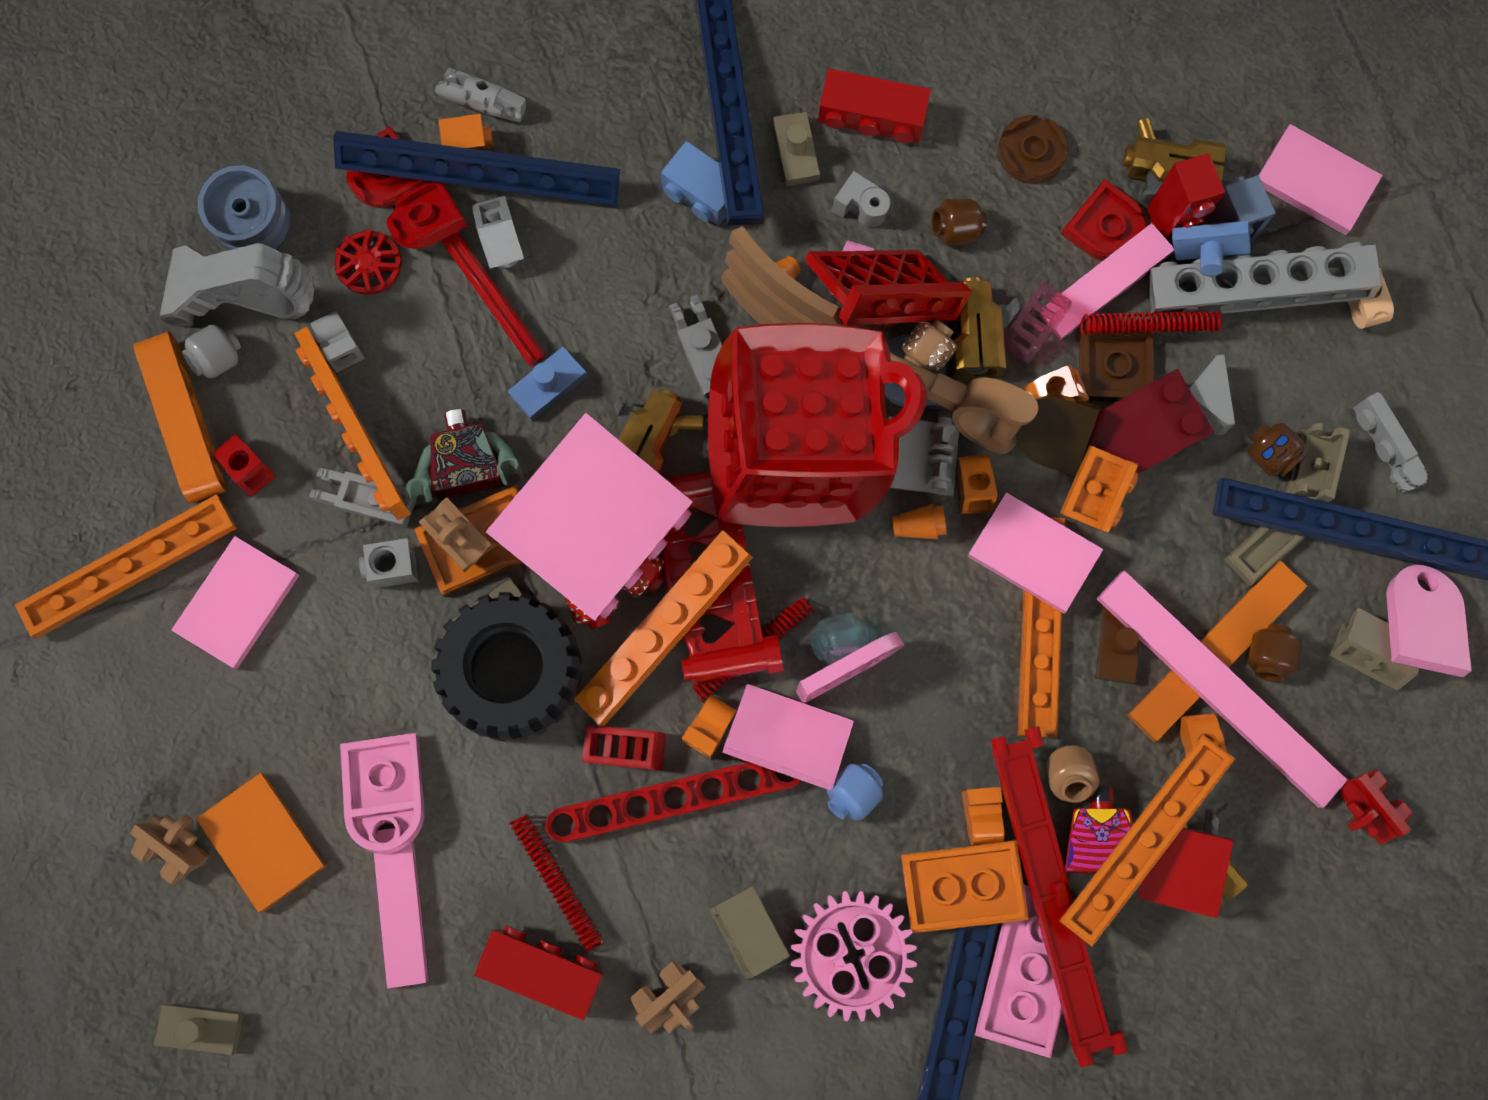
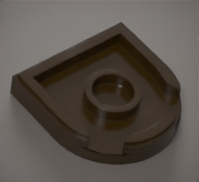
M1056 393L1036 398L1038 403L1037 415L1032 422L1022 425L1016 433V440L1021 451L1030 460L1039 465L1076 476L1100 406Z

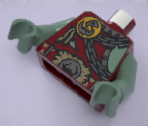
M455 409L444 414L447 430L431 435L430 445L424 448L414 477L407 483L406 488L410 503H414V498L418 495H424L426 502H431L430 488H432V492L440 501L446 497L449 499L507 486V478L510 475L518 474L520 479H523L524 474L511 447L495 432H486L482 424L468 426L466 411Z

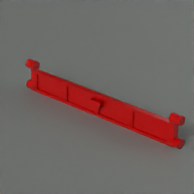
M1036 726L1025 729L1026 739L1015 743L1007 744L1005 736L990 739L993 748L991 750L1073 1052L1079 1067H1087L1094 1064L1092 1056L1094 1052L1111 1047L1113 1055H1121L1128 1052V1047L1123 1031L1111 1033L1109 1031L1085 941L1059 922L1074 903L1032 750V748L1044 745L1040 727Z

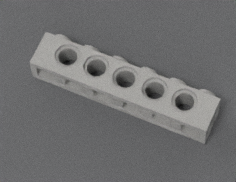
M1360 242L1348 243L1341 248L1327 250L1323 246H1315L1303 252L1289 254L1286 250H1277L1260 257H1251L1249 254L1235 255L1229 260H1223V271L1216 276H1206L1200 272V259L1195 260L1192 264L1178 265L1176 262H1164L1151 268L1148 278L1151 314L1153 312L1156 314L1158 312L1162 314L1164 312H1172L1174 314L1175 312L1180 313L1182 311L1184 313L1187 311L1190 313L1192 311L1195 313L1197 311L1201 313L1203 311H1221V314L1356 301L1374 298L1382 286L1376 244L1363 246V243ZM1328 268L1340 269L1344 277L1333 276ZM1291 272H1301L1306 276L1307 280L1298 281L1291 276ZM1263 275L1268 278L1270 284H1258L1253 276ZM1227 279L1232 283L1233 287L1229 289L1221 288L1216 283V280ZM1185 282L1191 283L1197 290L1185 292L1179 285Z

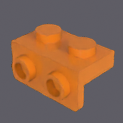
M1089 445L1060 513L1108 533L1111 527L1117 526L1122 517L1123 507H1121L1125 494L1131 493L1137 483L1138 473L1136 469L1138 464Z

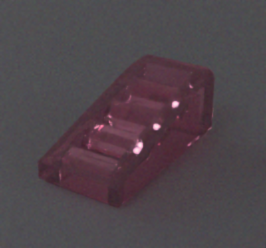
M1042 281L1004 336L1005 348L1030 364L1071 309L1072 301ZM1043 298L1058 307L1055 313L1040 303ZM1034 310L1049 319L1047 325L1031 315ZM1025 322L1041 332L1038 338L1022 327ZM1018 334L1033 345L1028 350L1016 342L1014 337Z

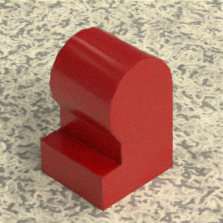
M234 434L213 452V455L234 482L251 498L276 477L271 469L237 434Z

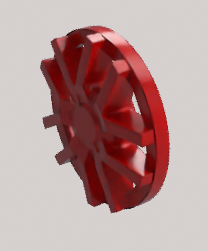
M367 229L350 237L346 236L344 238L345 241L339 248H336L334 261L336 275L341 283L352 292L362 295L380 293L388 289L400 274L402 267L400 251L395 242L383 232L380 233ZM372 238H377L378 241L375 247L371 248ZM364 239L362 246L357 244L356 241ZM385 242L388 245H390V247L393 250H383ZM349 246H352L357 251L354 255L346 252ZM342 257L349 261L341 266ZM395 257V263H383V259ZM356 269V272H354L348 279H346L343 276L344 274ZM381 271H393L390 277L384 281ZM377 275L380 285L371 287L369 278ZM360 279H364L365 287L354 285Z

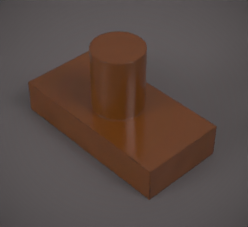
M1104 606L1102 609L1095 679L1134 684L1136 683L1139 636L1134 629L1125 627Z

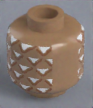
M937 319L933 324L926 321L917 323L902 345V349L906 353L903 359L932 373H939L957 349L956 343L950 338L954 331Z

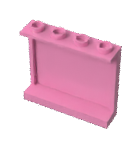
M585 413L488 528L486 533L595 621L599 615L605 619L619 603L615 595L623 586L630 589L643 574L639 566L648 556L654 560L664 549L668 542L663 537L672 527L678 531L692 514L687 509L692 501Z

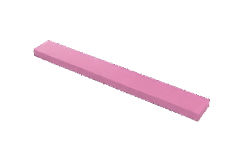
M1126 571L1120 572L1097 597V600L1125 627L1134 629L1142 643L1318 808H1324L1346 783L1347 779Z

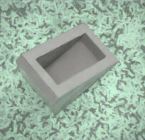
M1224 354L1217 355L1190 386V390L1212 426L1216 435H1224L1235 425L1225 356Z

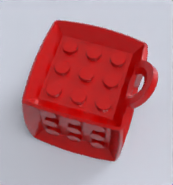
M775 323L737 327L727 337L714 362L710 380L708 407V454L711 484L717 518L721 522L772 527L842 524L862 519L882 501L891 487L897 472L899 438L911 431L920 420L926 404V388L921 376L914 369L901 362L891 360L885 335L880 330L825 323ZM896 383L904 390L905 403L902 410L895 417L888 419L885 407V384Z

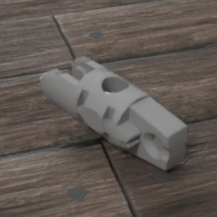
M452 68L446 70L444 73L445 79L438 82L434 90L435 94L441 98L492 117L520 122L525 115V98L505 89L503 86Z

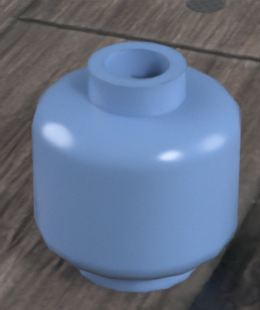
M849 764L837 774L833 788L826 791L830 799L827 803L828 807L840 819L845 817L854 821L864 819L882 801L883 791L881 787L883 786V781L881 777L867 764Z

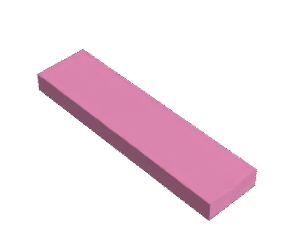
M1151 223L1039 310L1038 314L1061 341L1080 326L1084 314L1095 315L1150 272L1151 268L1156 267L1172 255L1174 248Z
M396 829L377 831V841L380 843L389 842L394 837ZM413 840L408 846L399 851L389 854L374 853L387 989L429 982Z

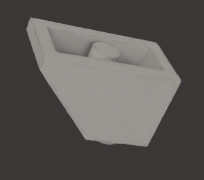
M506 196L472 205L476 228L489 268H509L514 266L518 260L524 259Z

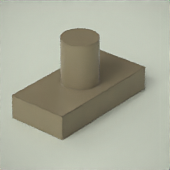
M807 111L773 117L772 125L785 187L819 181L820 172Z
M163 1004L161 1005L154 1046L227 1055L237 1054L244 1013Z

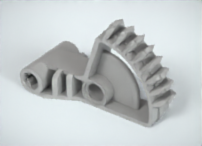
M259 243L208 256L186 245L177 247L172 251L159 319L171 325L190 327L193 325L194 315L203 316L210 309L214 310L222 303H232L281 319L289 318L295 320L300 318V316H304L309 311L310 304H312L315 290L313 287V274L298 259H292L290 254L281 253Z

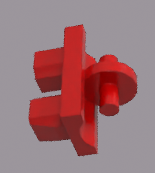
M1374 770L1346 781L1338 793L1346 801V807L1353 814V817L1346 824L1353 832L1363 827L1369 836H1374L1381 845L1395 837H1403L1411 830L1407 825V821L1411 817L1412 811L1403 801L1396 799L1389 802L1382 791L1387 787V780L1378 770Z

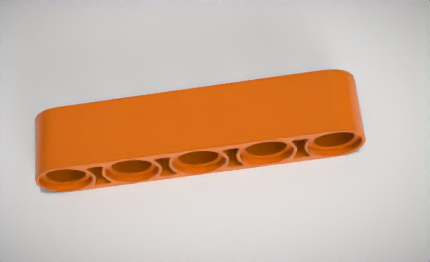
M167 331L134 343L135 355L179 487L189 504L225 492L227 490L220 464L213 455L215 450L183 355L174 335Z

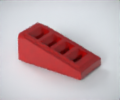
M586 725L582 763L661 771L666 735L658 731ZM600 734L605 735L603 757L597 756ZM615 736H620L618 757L613 758ZM631 738H635L633 760L628 759ZM646 739H649V742H648V750H647V759H646V761H643V760H644V753H645Z

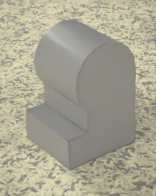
M853 171L834 198L832 212L844 218L846 213L850 211L857 215L862 225L877 227L885 221L890 207V198L883 189Z
M337 310L310 323L320 342L321 350L336 373L365 359Z

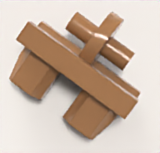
M447 497L441 501L434 511L419 521L421 526L464 572L493 548Z
M156 815L144 824H135L130 833L136 838L131 854L141 862L146 863L155 860L157 856L164 859L166 863L162 867L160 874L171 885L181 882L191 871L205 865L210 857L209 854L195 844L198 838L190 832L194 820L188 815L182 816L177 821L169 815H166L163 819Z
M672 961L659 974L669 987L664 993L657 997L651 988L646 985L630 998L638 1013L635 1019L642 1028L645 1027L651 1034L656 1032L662 1025L669 1034L680 1025L688 1032L695 1028L689 1017L700 1007L693 998L706 987L690 970L687 972L678 963Z

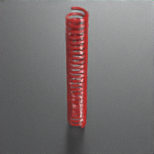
M1182 311L1180 313L1175 312L1174 314L1172 312H1164L1163 314L1161 312L1157 314L1155 312L1152 314L1149 312L1139 314L1137 312L1135 314L1130 313L1129 315L1127 313L1123 315L1121 313L1118 315L1116 313L1112 315L1110 313L1107 315L1096 313L1095 316L1093 314H1084L1080 323V332L1082 335L1085 334V318H1087L1086 333L1090 335L1091 331L1094 335L1097 332L1099 335L1102 332L1106 335L1108 330L1110 334H1113V332L1118 334L1119 331L1121 334H1124L1125 331L1127 334L1130 332L1135 334L1136 331L1139 334L1142 331L1144 334L1147 331L1151 334L1153 330L1155 333L1159 331L1161 333L1164 331L1169 333L1170 330L1172 333L1175 331L1180 333L1181 330L1184 333L1187 330L1189 333L1192 330L1195 333L1198 330L1200 332H1203V330L1205 332L1209 330L1211 332H1214V330L1219 332L1222 327L1220 316L1222 312L1203 311L1201 313L1197 311L1195 313L1192 311L1190 313L1187 311L1184 313Z
M806 597L798 598V602H793V606L789 605V609H784V613H780V617L775 616V620H771L770 624H766V628H761L762 637L772 636L774 632L780 639H783L776 626L784 635H787L781 623L789 632H792V628L786 620L793 628H796V624L789 615L798 624H801L794 611L805 621L806 618L798 607L807 617H810V613L803 604L811 613H814L815 610L808 603ZM721 678L725 684H728L726 678ZM715 679L714 681L693 683L692 687L700 701L704 703L705 700L702 695L706 699L709 698L705 689L710 695H714L711 687L718 691L719 689L716 684L720 688H723V684L719 679Z
M529 814L514 821L509 820L508 825H512L511 830H515L514 835H519L517 840L521 841L520 845L524 846L523 850L528 851L527 856H531L530 861L534 862V867H537L536 872H540L539 877H544L542 882H547L546 887L550 888L549 893H553L552 898H557L555 903L559 904L558 908L563 909L562 914H566L565 919L569 920L568 924L573 925L571 930H576L574 935H580L578 941H582L581 946H586L584 951L588 952L604 944V941L598 942L602 939V935L596 936L599 930L592 931L596 925L588 926L592 923V919L586 920L589 914L582 915L586 909L579 910L583 903L575 905L579 902L580 898L573 899L576 896L574 892L569 894L573 891V888L570 887L564 890L570 885V882L562 884L566 881L567 877L557 880L564 873L561 871L555 874L560 870V866L551 869L557 864V861L546 865L554 859V856L544 859L551 851L548 850L539 855L548 847L545 845L537 849L544 844V840L532 845L542 835L530 839L538 833V830L525 835L535 828V825L532 824L523 829L532 820L529 819L518 825L528 818Z

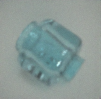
M843 613L820 620L815 627V631L811 634V645L814 654L819 660H824L828 665L864 647L869 641V632L863 622H859L850 613Z

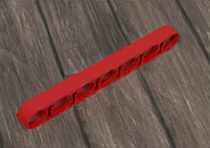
M747 762L557 808L546 819V831L555 841L561 843L572 842L795 787L800 780L795 778L790 782H782L776 777L775 771ZM754 770L758 773L760 784L757 789L745 791L739 786L738 777L742 771ZM710 778L719 780L723 785V793L716 800H708L701 793L702 784ZM670 788H681L686 794V802L679 809H671L664 802L665 793ZM635 796L644 797L649 803L648 813L642 818H633L627 811L628 802ZM604 805L610 809L612 818L607 826L596 827L592 824L590 813L594 807ZM561 814L570 815L574 821V829L567 836H558L553 829L554 819Z

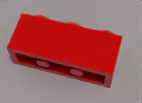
M828 68L819 107L818 122L833 129L848 128L858 130L867 136L883 135L892 137L902 143H919L931 89Z
M1207 153L1174 163L1146 209L1151 223L1170 244H1173V228L1204 225L1210 213L1216 209L1215 206L1225 194L1210 154Z
M505 925L503 931L499 929L492 930L474 976L583 1021L587 1018L604 976V972L597 970L599 964L597 961L577 954L575 960L561 955L562 947L545 940H541L539 946L525 940L527 933Z

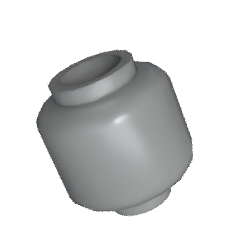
M209 325L186 338L185 350L182 351V355L195 375L215 378L237 365L238 354L236 350L240 349L241 346L231 330L228 329L224 332L217 325Z

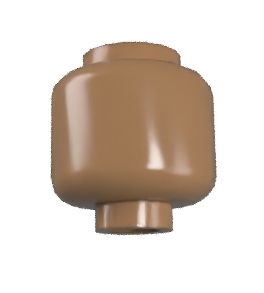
M1076 745L1064 746L1055 750L1046 761V775L1054 796L1062 801L1078 803L1085 801L1095 793L1099 787V774L1094 758L1088 750Z

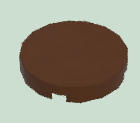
M1026 115L1016 118L1006 126L998 143V158L1002 168L1012 178L1023 183L1039 184L1051 180L1061 171L1067 159L1068 141L1064 131L1055 121L1048 118L1046 120L1037 118L1038 115Z

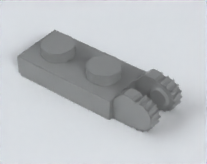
M695 295L690 297V305L698 319L696 324L687 327L683 311L677 302L669 305L678 329V338L704 398L709 396L714 362L722 344L711 318H707L699 296Z
M1377 392L1354 406L1353 409L1356 412V418L1360 427L1368 431L1376 444L1377 455L1382 461L1387 462L1392 469L1390 480L1396 485L1395 488L1402 493H1408L1427 483V470H1424L1425 467L1419 459L1416 449L1382 394Z
M324 468L318 469L316 475L318 478L328 483L338 484L340 488L337 495L319 489H311L309 498L334 506L342 511L407 528L417 499L416 496L414 503H410L407 488L396 485L411 512L410 515L398 521L390 510L383 513L373 496V493L378 491L374 481L367 483L363 476L346 471L343 474Z

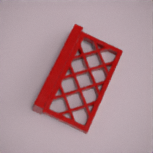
M920 250L809 251L805 258V262L843 305L838 317L845 325L929 322L936 319L939 321L957 320L972 292L964 282L949 283Z

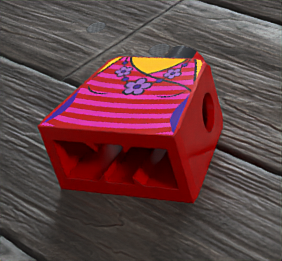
M1099 786L1095 793L1090 796V808L1074 809L1065 864L1067 874H1096L1133 826L1130 809H1114L1113 787Z

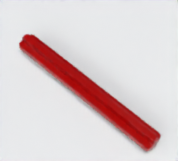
M459 232L441 240L528 365L534 367L545 359L544 351Z

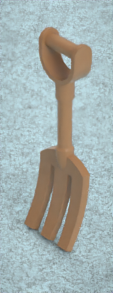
M743 226L731 231L729 243L734 249L726 254L725 263L729 269L723 272L721 281L743 309L760 325L775 323L845 325L838 317L841 311L839 306L810 291L783 271L764 253ZM890 353L892 361L901 362L911 367L921 376L926 388V399L953 411L952 421L959 432L967 439L989 451L998 454L1011 451L1017 443L1016 433L1020 427L1032 422L1037 415L1038 403L1034 396L1015 385L999 379L985 377L972 379L965 385L940 372L936 375Z

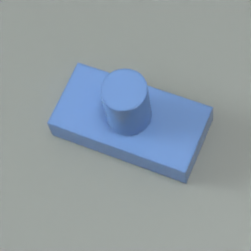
M1248 221L1173 228L1172 241L1176 260L1200 258V272L1203 275L1216 276L1222 273L1223 256L1251 254Z
M561 347L547 360L537 364L532 372L508 390V394L529 419L533 421L583 381L587 374L564 347Z

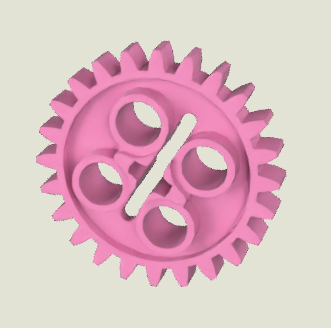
M843 891L841 903L837 904L835 899L828 895V908L824 910L817 903L813 904L817 916L813 919L803 914L802 918L808 925L807 929L794 930L799 937L803 938L802 943L790 945L792 950L800 953V958L790 961V965L802 967V972L794 980L795 982L807 981L808 985L802 994L806 997L816 993L817 997L813 1005L816 1009L825 1002L829 1004L827 1009L829 1017H832L839 1008L842 1009L843 1020L847 1022L852 1011H856L861 1022L865 1021L866 1009H871L872 1013L878 1018L880 1017L879 1004L884 1003L889 1008H894L893 1001L890 998L893 993L905 997L906 994L899 986L901 981L913 982V979L905 973V969L917 966L916 962L907 959V953L915 951L917 947L905 944L904 941L913 932L911 929L900 930L898 928L904 916L899 915L891 918L889 916L893 907L891 903H888L882 909L878 908L879 896L874 895L867 904L864 903L863 892L858 891L853 902L850 901L847 891ZM860 918H867L873 924L874 931L868 940L860 941L853 933V926ZM839 922L844 923L852 946L857 950L862 949L863 955L858 957V961L869 983L867 989L862 988L854 965L850 961L844 962L843 957L848 954V949L838 930L837 925ZM825 933L835 935L838 940V949L829 956L820 954L817 949V941ZM882 955L888 960L889 969L886 975L876 978L869 972V962L873 957ZM839 971H848L853 976V986L845 993L835 991L832 985L834 975Z

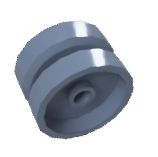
M245 165L227 166L214 172L203 183L198 195V214L203 225L228 250L257 243L276 249L285 239L290 228L289 207L281 193L259 170Z

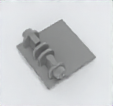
M940 417L938 418V423L919 420L911 431L899 438L898 467L890 488L954 496L959 431L955 425H952L953 421L951 418Z

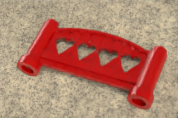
M710 470L665 478L692 501L687 509H694L716 518L695 537H689L685 534L687 522L678 531L672 527L663 537L668 542L662 550L663 572L667 593L691 567V563L694 560L688 553L691 545L701 544L708 547L723 530L747 551L743 524L721 522L717 518ZM749 563L727 586L728 589L702 615L711 614L734 625L716 642L708 644L702 638L705 628L700 625L701 616L682 637L690 653L689 658L682 659L686 682L693 681V683L765 670H768L769 675L784 672L778 636L762 637Z

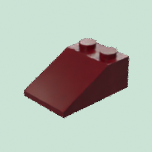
M1177 368L1100 411L1085 452L1090 445L1127 461L1138 464L1136 472L1139 474L1214 433V430Z

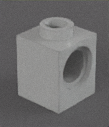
M408 538L363 545L364 557H359L360 573L362 578L367 579V582L374 588L419 582L416 550ZM389 556L395 557L394 567L390 571L380 572L382 560Z

